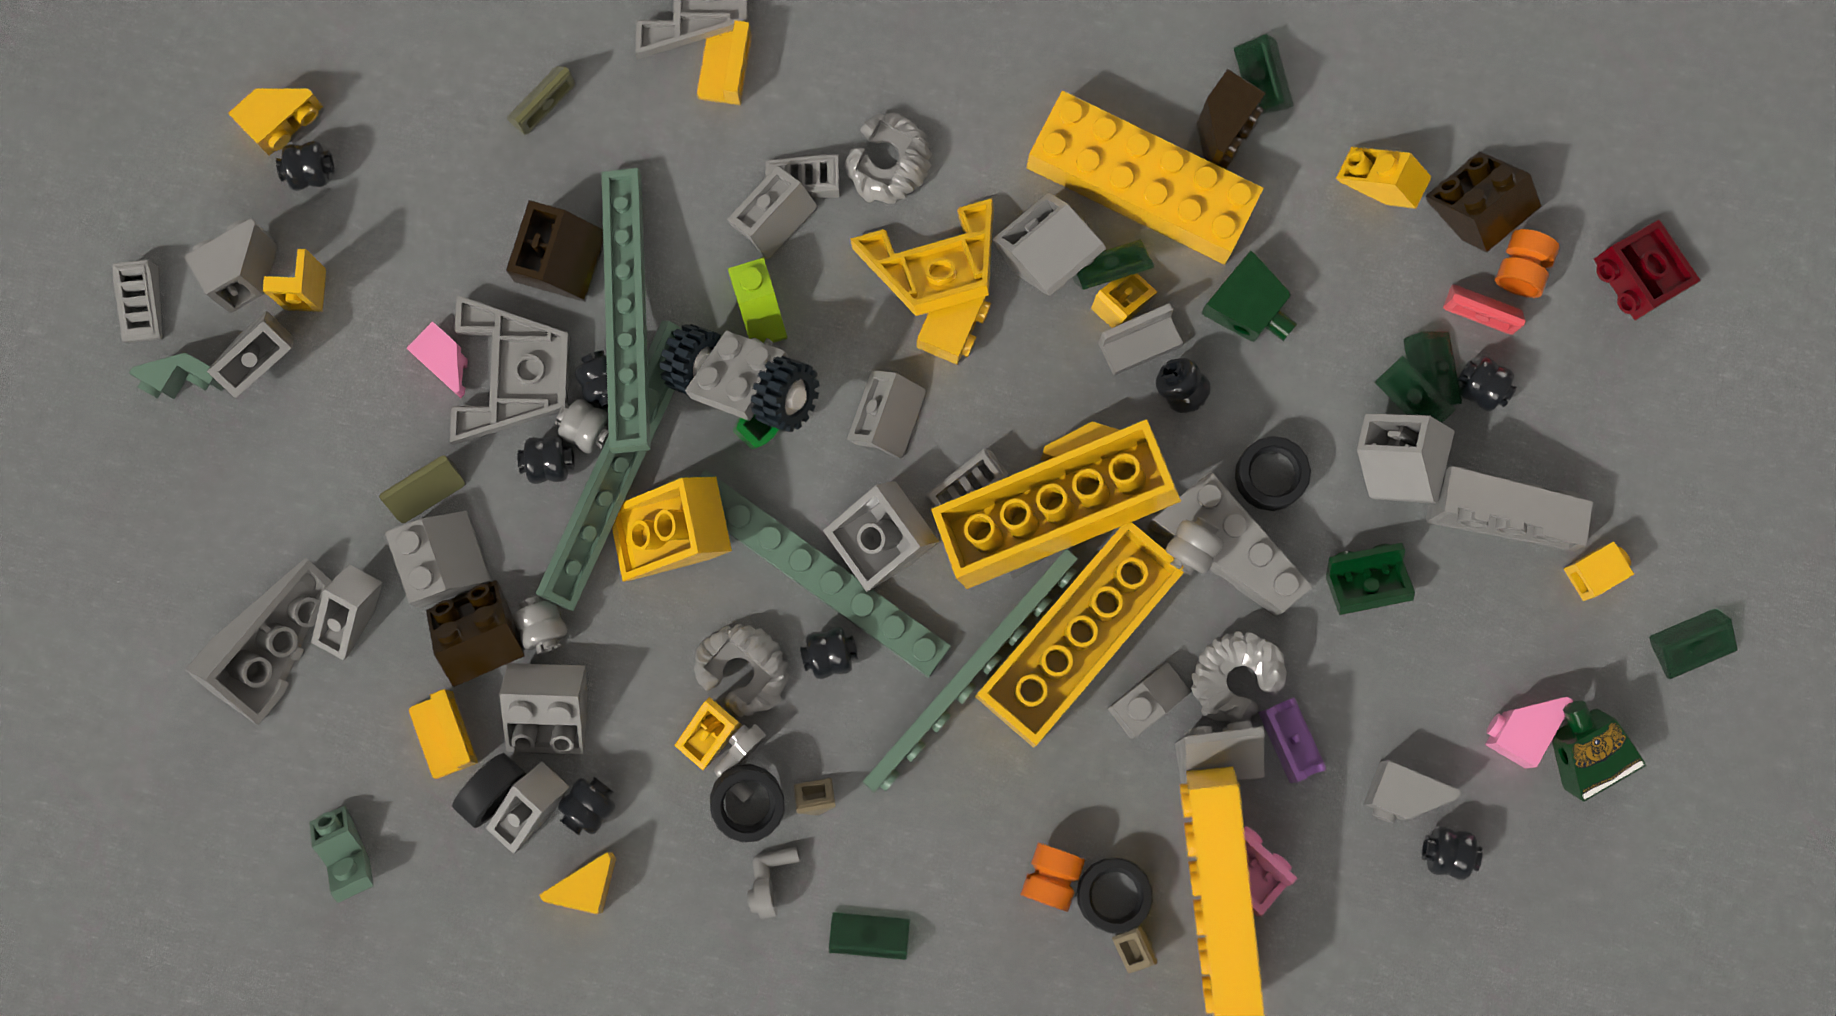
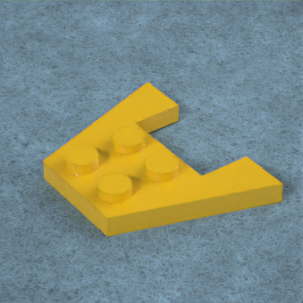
M992 198L957 209L958 218L964 231L962 235L894 253L887 231L882 229L850 238L852 249L915 316L989 295L994 213Z

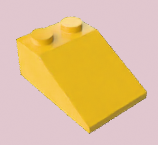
M682 477L624 501L612 526L623 582L700 563L732 551L717 477Z

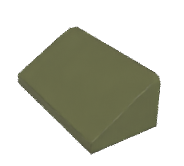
M562 66L555 67L507 116L508 121L521 133L528 135L575 86L570 70Z
M442 455L380 493L379 498L396 519L403 524L463 488L465 481L455 464L448 457Z

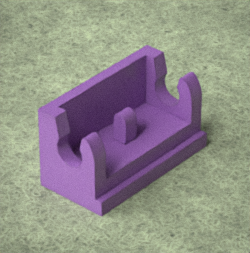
M1295 697L1258 712L1289 783L1300 782L1307 779L1310 775L1327 769Z

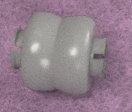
M577 399L571 406L566 403L561 408L555 425L559 426L558 436L566 443L575 444L578 449L585 453H593L598 447L603 449L609 436L608 412L603 409L594 408L592 404L584 399Z
M1197 517L1195 523L1183 520L1178 526L1176 536L1170 540L1166 547V552L1174 557L1170 564L1179 570L1184 565L1182 571L1192 576L1194 570L1202 574L1207 573L1211 568L1213 557L1223 548V541L1216 536L1219 528L1210 523L1206 528L1207 521L1200 517Z
M534 596L520 602L519 606L521 609L513 614L512 620L514 626L520 632L522 647L526 650L537 649V654L547 653L554 650V648L560 647L561 644L558 640L566 636L567 627L560 618L559 606L551 601L543 600L540 596Z

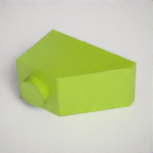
M764 258L727 268L749 339L757 338L762 343L767 338L773 343L788 339Z

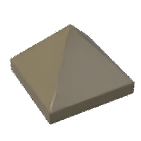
M832 778L794 785L797 814L819 816L836 807Z
M1142 927L1112 937L1128 974L1158 963L1152 942Z

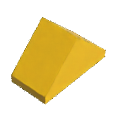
M1130 267L1096 294L1091 309L1113 328L1132 320L1155 296L1157 291Z
M709 697L702 704L674 746L700 769L704 770L726 746L732 735L743 725Z
M606 852L539 894L543 902L594 914L603 913L616 862L613 852Z

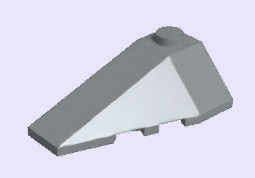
M304 558L214 636L187 666L185 671L211 693L250 721L259 725L284 695L289 684L286 679L295 660H300L304 651L301 645L309 628L316 624L323 590L332 581L309 559Z

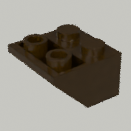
M1229 69L1226 70L1207 97L1196 123L1203 158L1224 169H1227L1233 161L1243 140L1246 141L1251 135L1265 110L1260 106L1265 93Z
M1481 151L1469 158L1465 164L1440 182L1436 188L1425 196L1427 202L1462 241L1485 252L1492 249L1542 207L1530 173Z
M529 200L506 271L515 283L586 302L604 246L603 229L564 209Z
M497 579L487 584L477 585L469 592L450 600L440 601L434 607L426 610L433 654L453 687L525 656L520 641V633L513 624V616Z

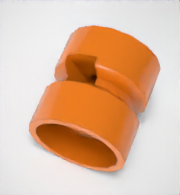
M1530 229L1515 230L1506 248V252L1510 257L1502 260L1495 278L1496 284L1515 295L1529 298L1540 297L1543 295L1549 278V272L1546 269L1553 267L1560 249L1559 243L1549 235Z
M1038 843L1031 861L1035 872L1027 874L1020 895L1068 912L1075 893L1074 889L1070 886L1071 882L1079 880L1086 859Z

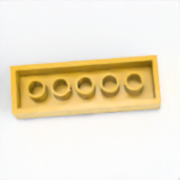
M1063 90L1029 153L1026 167L1224 265L1230 257L1264 189Z
M1146 419L931 510L955 577L966 589H969L1181 502V499L1156 437Z
M1130 522L1121 526L981 688L975 698L1034 748L1184 573L1182 571L1184 566L1182 565L1179 570L1170 563L1174 560V557L1169 555L1134 523Z
M1232 766L1186 771L1187 783L1180 784L1184 818L1191 817L1192 821L1185 822L1184 828L1188 857L1196 856L1195 861H1188L1192 894L1193 896H1200V899L1193 900L1197 936L1205 935V937L1197 938L1201 973L1202 975L1209 974V976H1202L1206 1014L1214 1013V1016H1264L1239 785L1235 770Z

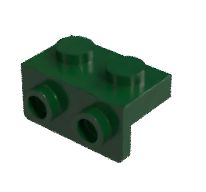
M1384 543L1376 545L1372 549L1357 552L1343 551L1329 558L1326 580L1339 615L1414 600L1415 590L1403 562L1405 555L1403 543L1392 545Z

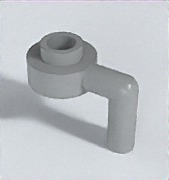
M756 724L750 729L743 725L728 740L733 746L728 751V754L715 766L714 772L718 778L724 771L742 762L766 738L767 735ZM744 781L730 788L743 803L755 793Z
M798 847L762 853L753 858L754 889L747 891L751 913L758 912L761 920L777 916V903L769 868L800 862Z

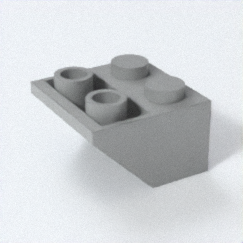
M1047 193L992 239L1011 272L1048 296L1063 288L1068 280L1081 269L1090 265L1106 249L1103 242L1066 202L1050 193Z
M249 218L248 220H239L228 226L225 233L215 239L199 242L193 247V251L185 255L184 258L205 294L231 314L264 294V276H269L278 245L258 223Z
M1365 413L1357 452L1369 497L1377 500L1438 504L1454 430L1431 416Z
M507 664L500 690L507 752L584 754L588 699L585 666Z
M1251 721L1228 724V727L1222 728V732L1213 733L1212 726L1189 729V732L1184 733V737L1175 743L1181 784L1187 783L1186 771L1232 766L1234 767L1238 782L1263 778V727L1252 728Z

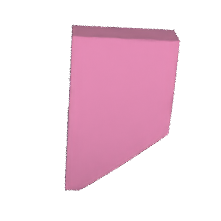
M432 321L406 349L458 397L462 398L465 395V387L462 385L463 369L467 368L468 359L461 353V347Z

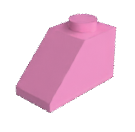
M1563 697L1505 711L1502 715L1498 713L1487 728L1486 733L1490 737L1485 745L1525 769L1537 768L1565 718L1563 708L1574 700L1569 697Z

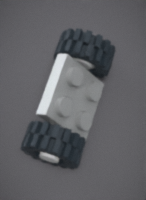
M693 324L682 325V330L676 329L673 332L675 339L669 337L666 341L669 348L668 351L663 349L661 356L666 357L665 361L660 362V369L665 370L661 373V378L666 381L664 384L667 387L689 395L693 400L749 421L754 414H757L755 418L761 423L787 432L800 429L802 427L801 421L807 422L810 418L807 414L808 411L813 412L816 407L812 402L813 399H818L819 392L815 391L820 386L819 380L815 379L818 376L817 372L812 370V366L789 358L784 350L729 331H725L722 337H720L721 335L714 331Z

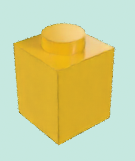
M1614 541L1599 547L1563 568L1583 601L1597 597L1634 575L1630 568L1632 564L1630 557L1623 548L1617 547Z

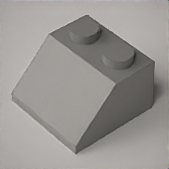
M896 481L875 485L823 530L866 592L874 589L913 564L939 542Z
M467 511L421 518L385 531L409 604L421 609L469 591L477 585L492 582Z

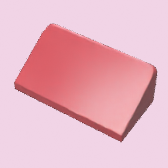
M1455 284L1450 287L1443 306L1446 311L1509 335L1517 332L1524 326L1526 321L1523 311L1519 308Z

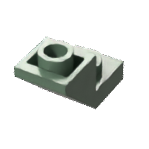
M187 353L134 366L129 372L130 375L140 380L137 386L139 389L157 399L161 393L175 399L186 380L205 391L209 385L220 391L224 389L207 372L210 368L209 365Z
M344 805L310 821L312 848L327 867L330 894L335 901L339 903L373 887L370 859L347 807Z

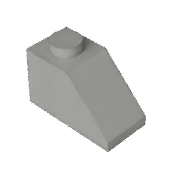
M266 310L229 345L207 372L236 399L292 349L294 336Z
M349 564L323 590L311 643L345 660L376 609L383 582Z
M1166 662L1107 709L1130 739H1132L1169 712L1189 695L1191 690L1169 662Z
M1388 760L1379 762L1363 805L1374 809L1372 813L1374 817L1394 824L1396 818L1399 820L1411 819L1454 801L1460 797L1461 791Z
M541 761L512 786L486 829L515 854L557 808L560 800L565 796L570 787L558 774Z

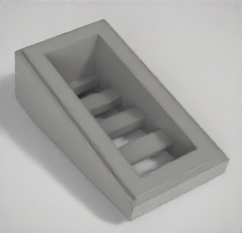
M817 155L765 161V178L776 166H779L790 175L791 170H798V181L802 183L811 198H839V155ZM806 170H813V184L806 185ZM820 170H827V183H820Z
M149 260L113 263V283L122 342L133 343L162 340L159 267ZM143 277V280L130 281V278ZM145 290L146 296L131 297V292ZM147 306L148 311L132 313V307ZM132 322H150V327L132 328Z
M984 448L925 495L934 507L947 503L942 496V493L946 490L953 499L962 496L954 486L957 482L961 483L967 493L977 490L967 477L970 473H973L982 487L1007 478L1010 475L990 449ZM984 463L995 477L992 481H989L980 469V466Z

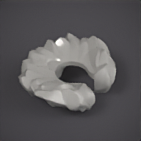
M898 113L877 114L866 120L860 128L861 133L871 143L888 142L894 145L899 152V160L890 169H880L871 162V159L864 152L865 149L853 148L849 150V156L845 160L844 168L847 170L848 178L853 180L857 192L866 202L872 203L874 200H878L886 204H895L897 200L907 198V194L914 192L915 188L923 185V180L928 176V170L932 167L929 161L932 156L929 150L931 145L926 141V134L918 129L916 124Z
M737 624L732 628L728 625L720 629L718 633H712L711 637H707L700 643L696 649L694 671L698 683L704 687L705 691H709L721 683L724 667L732 659H745L750 662L754 669L752 681L743 688L729 692L725 698V706L731 708L736 716H753L755 712L769 710L781 702L780 694L789 679V674L787 673L788 662L783 659L779 642L774 641L771 635L766 634L762 628L754 629L750 625L742 627V624Z
M1237 631L1234 632V635L1226 634L1222 639L1215 638L1211 644L1206 646L1204 652L1199 654L1196 672L1192 673L1193 685L1191 689L1193 695L1202 705V714L1215 721H1229L1231 724L1250 721L1252 716L1258 714V705L1254 700L1235 695L1230 691L1227 686L1228 673L1237 666L1249 667L1255 672L1261 690L1272 696H1277L1278 692L1284 688L1287 674L1284 666V656L1280 649L1272 642L1260 639L1251 632L1243 635Z

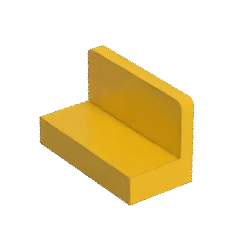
M735 20L733 31L706 38L697 96L700 100L735 105L741 104L752 39L749 22Z
M298 249L295 277L264 276L263 292L284 310L323 312L326 268L307 249Z
M447 689L430 694L431 699L409 708L412 722L434 779L442 778L478 764L454 693Z

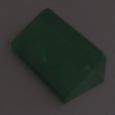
M1265 34L1233 47L1241 78L1265 93L1260 104L1265 109L1262 114L1285 110L1294 106L1278 45L1273 37Z
M1139 239L1104 250L1090 265L1081 269L1072 278L1082 290L1152 269L1154 264L1142 240Z
M1422 331L1404 339V347L1416 409L1426 410L1462 404L1449 331Z
M1403 356L1374 382L1406 415L1431 416L1443 423L1456 410Z
M1718 609L1709 610L1649 637L1666 678L1669 680L1738 651L1732 620Z
M832 912L828 953L907 960L910 919Z

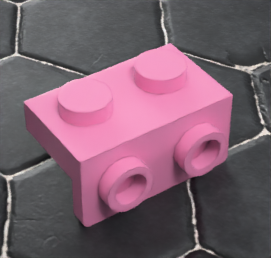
M1244 826L1252 910L1257 917H1260L1282 891L1297 880V877L1291 872L1292 867L1287 860L1276 853L1272 855L1261 845L1263 842L1261 837L1251 828Z

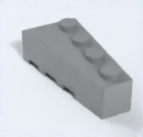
M1451 466L1445 470L1438 504L1428 503L1425 523L1576 551L1587 546L1593 501L1581 499V494L1572 491L1554 492L1543 489L1539 485L1522 484Z
M1211 471L1180 496L1181 502L1164 509L1148 525L1152 530L1162 534L1169 540L1176 536L1178 526L1183 520L1195 523L1197 517H1200L1207 521L1206 528L1209 523L1219 528L1216 536L1223 541V548L1213 557L1210 571L1230 582L1238 591L1275 617L1286 611L1312 588L1309 582Z

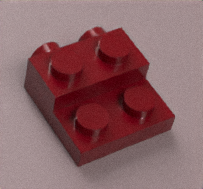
M1660 219L1617 242L1593 259L1597 264L1596 272L1598 277L1603 282L1610 283L1618 295L1617 304L1620 310L1630 314L1634 321L1701 281Z

